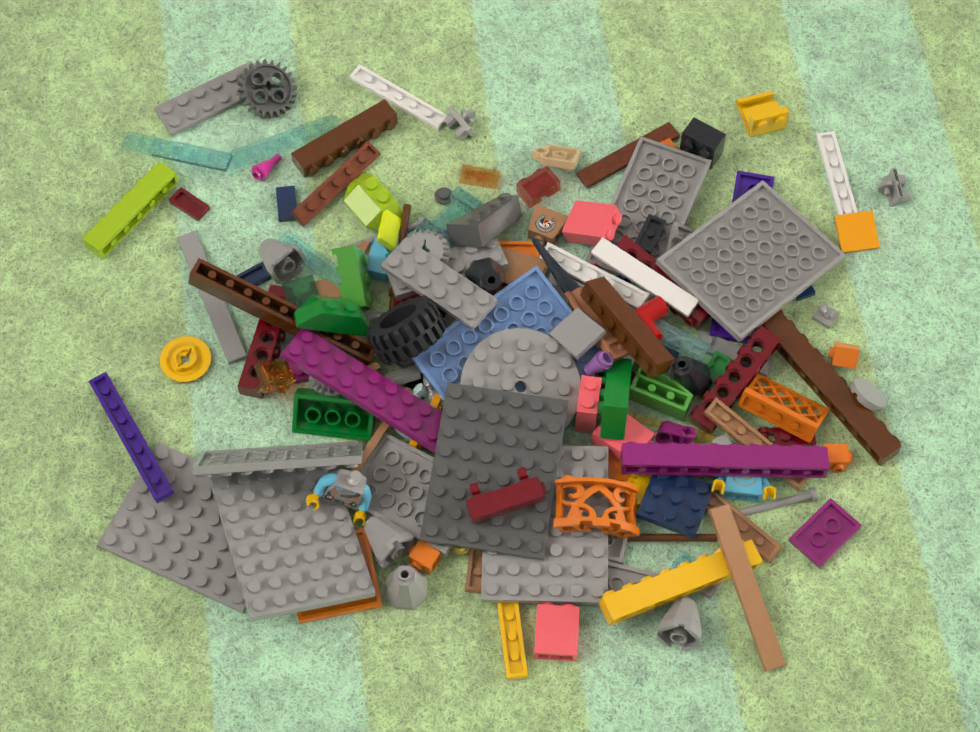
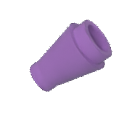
M599 351L584 366V371L588 376H593L608 370L613 364V358L607 351Z

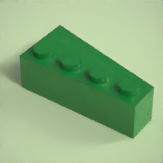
M622 358L613 362L610 369L602 373V389L598 413H602L600 438L624 440L632 359Z

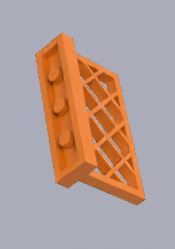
M759 373L749 387H746L738 404L744 410L809 443L830 409ZM759 381L766 384L767 386H761L759 384ZM765 392H771L773 396H766ZM777 392H782L784 395L779 396ZM782 401H789L790 405H784ZM795 401H799L803 405H797ZM800 410H806L808 414H802ZM813 410H817L823 414H815Z

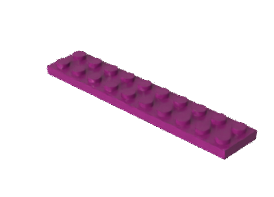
M301 329L281 353V358L435 453L442 412L308 329Z

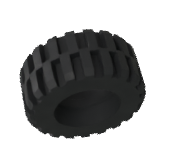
M417 296L407 299V301H402L382 313L369 326L366 337L382 363L388 365L400 364L403 361L406 362L413 357L419 356L420 353L427 351L430 346L437 343V340L445 332L446 322L432 299L426 296Z

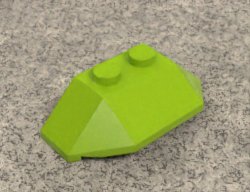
M364 172L347 186L344 203L367 229L379 231L382 214L387 209L402 219L403 212L397 200L375 175Z

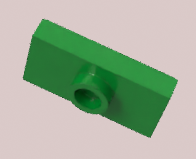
M717 350L708 363L713 383L719 375L723 376L727 371L725 367L731 360V358ZM712 383L708 390L711 391L715 385Z

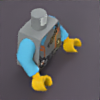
M339 468L333 473L320 477L313 490L314 494L306 497V505L308 507L310 503L314 502L313 510H317L319 508L318 498L320 496L323 499L355 510L358 508L359 511L354 514L353 523L355 524L357 519H362V526H364L366 522L365 511H368L372 494L369 486L366 485L367 478L361 475L359 471L354 470L351 472Z

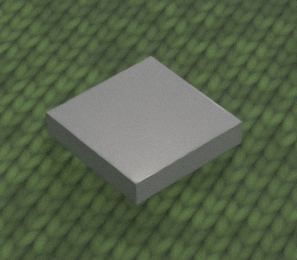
M578 307L549 333V336L555 339L576 360L582 357L606 335L605 330Z

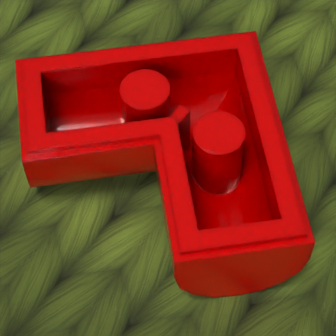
M656 296L633 311L657 339L660 340L663 338V334L654 322L668 314V307L660 296Z

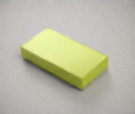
M388 209L382 214L376 241L392 251L396 248L402 219Z

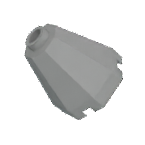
M271 238L264 240L258 250L269 275L277 284H281L280 281L288 283L303 270L301 264L302 262L305 264L306 258L295 245Z
M372 516L365 522V534L375 559L382 569L395 564L393 559L399 555L404 557L408 554L411 546L415 544L414 536L408 530L382 516Z
M401 565L386 578L385 597L396 609L414 610L427 599L428 580L417 568Z
M681 597L674 601L661 620L657 633V639L664 646L671 647L672 643L682 646L681 650L684 651L698 649L702 629L697 603L690 597Z

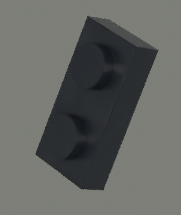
M649 214L635 243L652 255L667 221Z

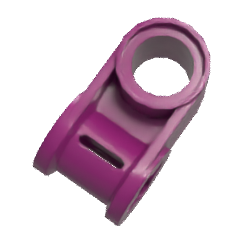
M666 420L661 422L655 440L658 444L670 442L689 444L693 442L697 432L690 426Z

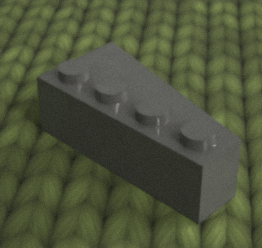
M502 193L493 200L447 223L446 228L450 245L483 247L522 217L518 195Z

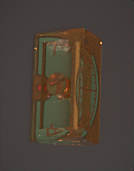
M463 164L459 183L496 189L501 171Z

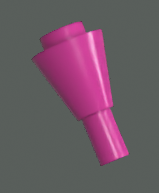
M276 154L270 160L252 166V176L256 180L265 181L274 165L282 160L281 156Z

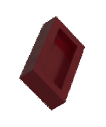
M182 187L169 199L170 204L196 221H199L210 210L208 204Z

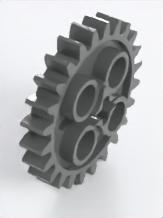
M264 59L261 64L257 60L255 66L250 63L249 69L245 68L244 74H241L239 77L241 80L238 81L237 85L240 88H238L237 92L242 93L239 100L245 99L243 106H250L248 112L255 110L254 116L261 113V118H264L265 114H268L269 119L272 118L273 114L279 117L280 112L285 114L286 109L290 110L291 104H294L296 101L294 97L298 93L294 91L298 86L292 85L296 79H290L292 72L286 73V66L281 69L280 62L274 65V61L271 60L270 64H267L266 59ZM271 77L278 78L280 82H273ZM253 78H259L262 83H256ZM273 95H279L282 100H276ZM255 96H262L264 101H258Z

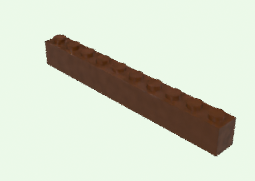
M198 258L190 272L188 284L294 336L301 331V328L296 327L294 312L299 308L298 306ZM310 330L366 366H369L375 355L368 340L357 335Z
M782 309L760 325L781 338L777 351L879 466L899 453L902 447L899 439L887 430L884 422L879 421L872 410L858 402L856 399L858 395L855 392H851L846 380L840 377L835 372L834 367L823 359L820 351L814 348L809 343L808 338L796 329L794 322L788 320Z

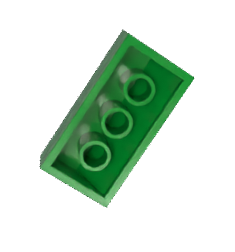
M300 387L294 393L293 433L370 441L372 438L375 416L342 395H325L314 389Z

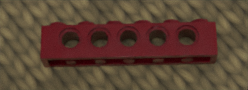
M626 235L615 245L680 287L655 264L656 259ZM666 304L674 315H679L689 327H693L697 331L711 317L699 304H697L688 318Z
M270 284L268 292L296 305L297 297L294 296L292 288ZM261 319L258 321L237 387L241 395L263 399L264 393L269 391L270 382L268 380L270 376L274 375L275 358L278 359L280 356L281 347L279 345L281 341L284 342L286 332L275 326H270L271 324ZM262 357H266V358H267V359H265V360H263V361L259 360V359L262 358ZM257 374L261 375L258 378H254V376Z
M760 326L758 330L752 331L747 345L743 344L739 348L737 358L729 361L725 367L727 371L723 376L719 375L713 383L715 385L713 389L705 392L702 397L703 402L700 406L696 405L690 413L691 423L710 436L718 426L703 415L706 408L717 397L732 409L746 387L751 384L780 346L781 338L763 326ZM760 347L762 351L755 352L752 348ZM748 362L751 366L743 367L741 363ZM737 377L739 381L734 383L729 378ZM725 392L728 396L721 398L717 394Z

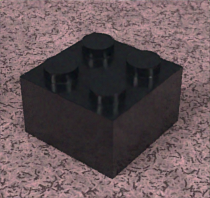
M693 117L682 132L680 150L711 160L709 169L712 170L723 154L726 134Z

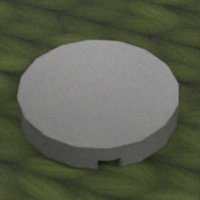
M856 378L851 383V392H855L858 395L856 397L858 402L869 410L881 411L887 404L883 393L868 380Z

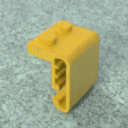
M773 91L736 99V106L749 137L786 128L789 115L787 106L780 108L778 101H773Z

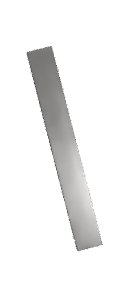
M196 231L177 237L190 271L193 269L198 258L208 262ZM198 289L228 364L246 359V352L225 302Z

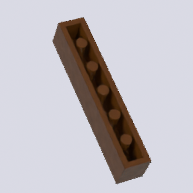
M384 99L292 152V162L304 178L309 175L313 176L322 167H328L334 163V160L346 157L353 149L361 148L368 140L377 139L384 131L394 129L398 124L397 113Z
M604 276L586 281L580 296L647 376L652 378L667 373L674 361V357Z

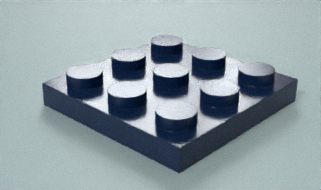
M652 475L636 513V518L695 539L712 495L711 489L713 484L691 476Z

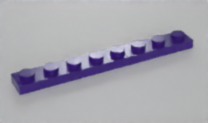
M107 372L91 379L89 383L155 502L159 503L175 494Z

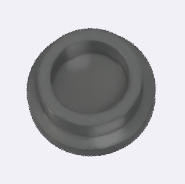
M446 187L436 190V202L441 205L451 203L453 200L452 190Z

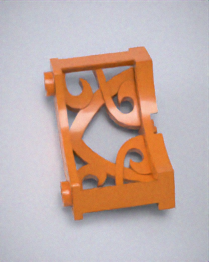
M565 475L562 479L555 480L556 519L553 521L554 528L563 533L590 532L591 528L601 529V533L614 535L621 539L640 536L639 527L636 526V493L639 492V488L631 485V482L597 477H574L572 475ZM565 490H576L575 494H568L570 499L576 500L575 502L565 501ZM597 492L604 495L613 506L606 509L601 517H597L594 509L583 503ZM565 507H569L570 510L567 517L564 518ZM585 510L589 515L588 517H582L581 513ZM616 512L612 515L614 519H610L608 514Z

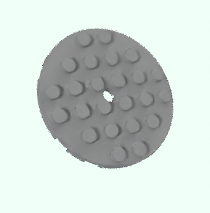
M513 328L494 333L481 341L473 349L464 364L460 384L569 400L565 428L569 425L577 411L581 383L577 366L571 355L555 339L542 332L525 328ZM516 383L525 384L526 390L518 392L515 389Z

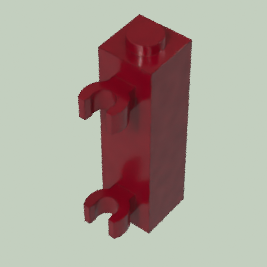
M522 467L517 469L520 482L481 495L478 483L470 484L469 489L473 498L466 500V506L472 524L543 502L544 494H547L544 482H539L538 476L529 479L526 468Z

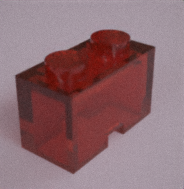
M545 166L542 169H537L529 177L522 178L516 184V193L530 209L542 201L541 197L545 195L550 197L560 191L561 181L548 166Z

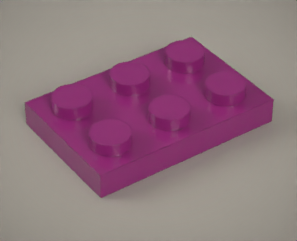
M830 498L788 541L820 569L862 525Z

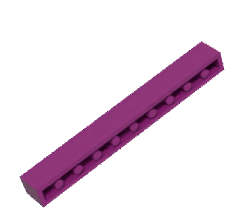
M631 441L622 443L620 451L621 475L826 478L830 469L828 448L819 445L780 446L772 444L764 446L758 444L739 445L736 443L729 445H719L717 443L678 444L675 442L658 444L656 442L636 443Z

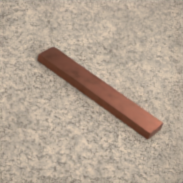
M667 122L642 137L656 142H661L668 138L674 141L680 137V134L670 122ZM640 138L578 171L577 177L588 189L626 168Z
M368 140L290 214L304 227L378 158L381 153Z

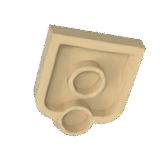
M545 145L543 148H535L531 157L542 165L570 171L575 170L581 157V149Z

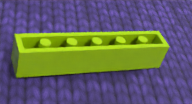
M160 161L155 166H152L148 173L139 179L136 185L130 191H127L123 198L117 204H114L110 211L104 217H101L91 230L85 233L82 238L85 247L103 259L179 182L177 173Z

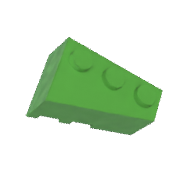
M355 245L331 249L332 255H336L339 267H335L336 273H340L341 285H339L341 298L351 299L359 305L362 311L372 310L374 298L369 287L371 276L367 270L369 265L368 255Z
M641 367L629 391L630 400L680 421H684L693 398V394L666 374L649 378Z

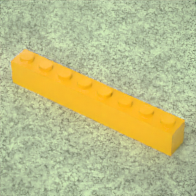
M752 539L746 542L742 540L752 570L758 568L763 561ZM721 548L717 549L714 552L715 554L709 556L708 554H703L697 557L694 562L685 561L679 564L676 569H664L659 572L658 576H646L640 580V583L633 584L631 582L622 586V589L619 591L610 590L604 593L599 606L608 625H614L675 601L677 598L688 596L719 582L731 579Z

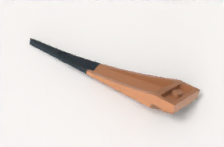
M534 237L532 240L534 246L572 308L575 310L578 307L605 330L606 335L595 344L596 347L610 353L613 362L629 356L630 354L580 296L583 289Z

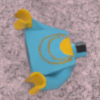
M717 476L711 492L719 490L724 499L760 503L762 496L763 500H766L768 496L772 497L773 500L776 497V488L770 485L766 477Z

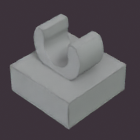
M822 303L813 315L812 320L829 329L839 316V312Z

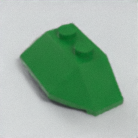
M312 295L294 312L296 327L301 329L367 336V330L371 325L370 320L359 305L351 299Z

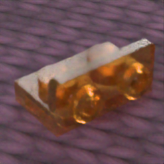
M287 361L258 362L254 365L261 382L255 388L256 393H284L296 382Z

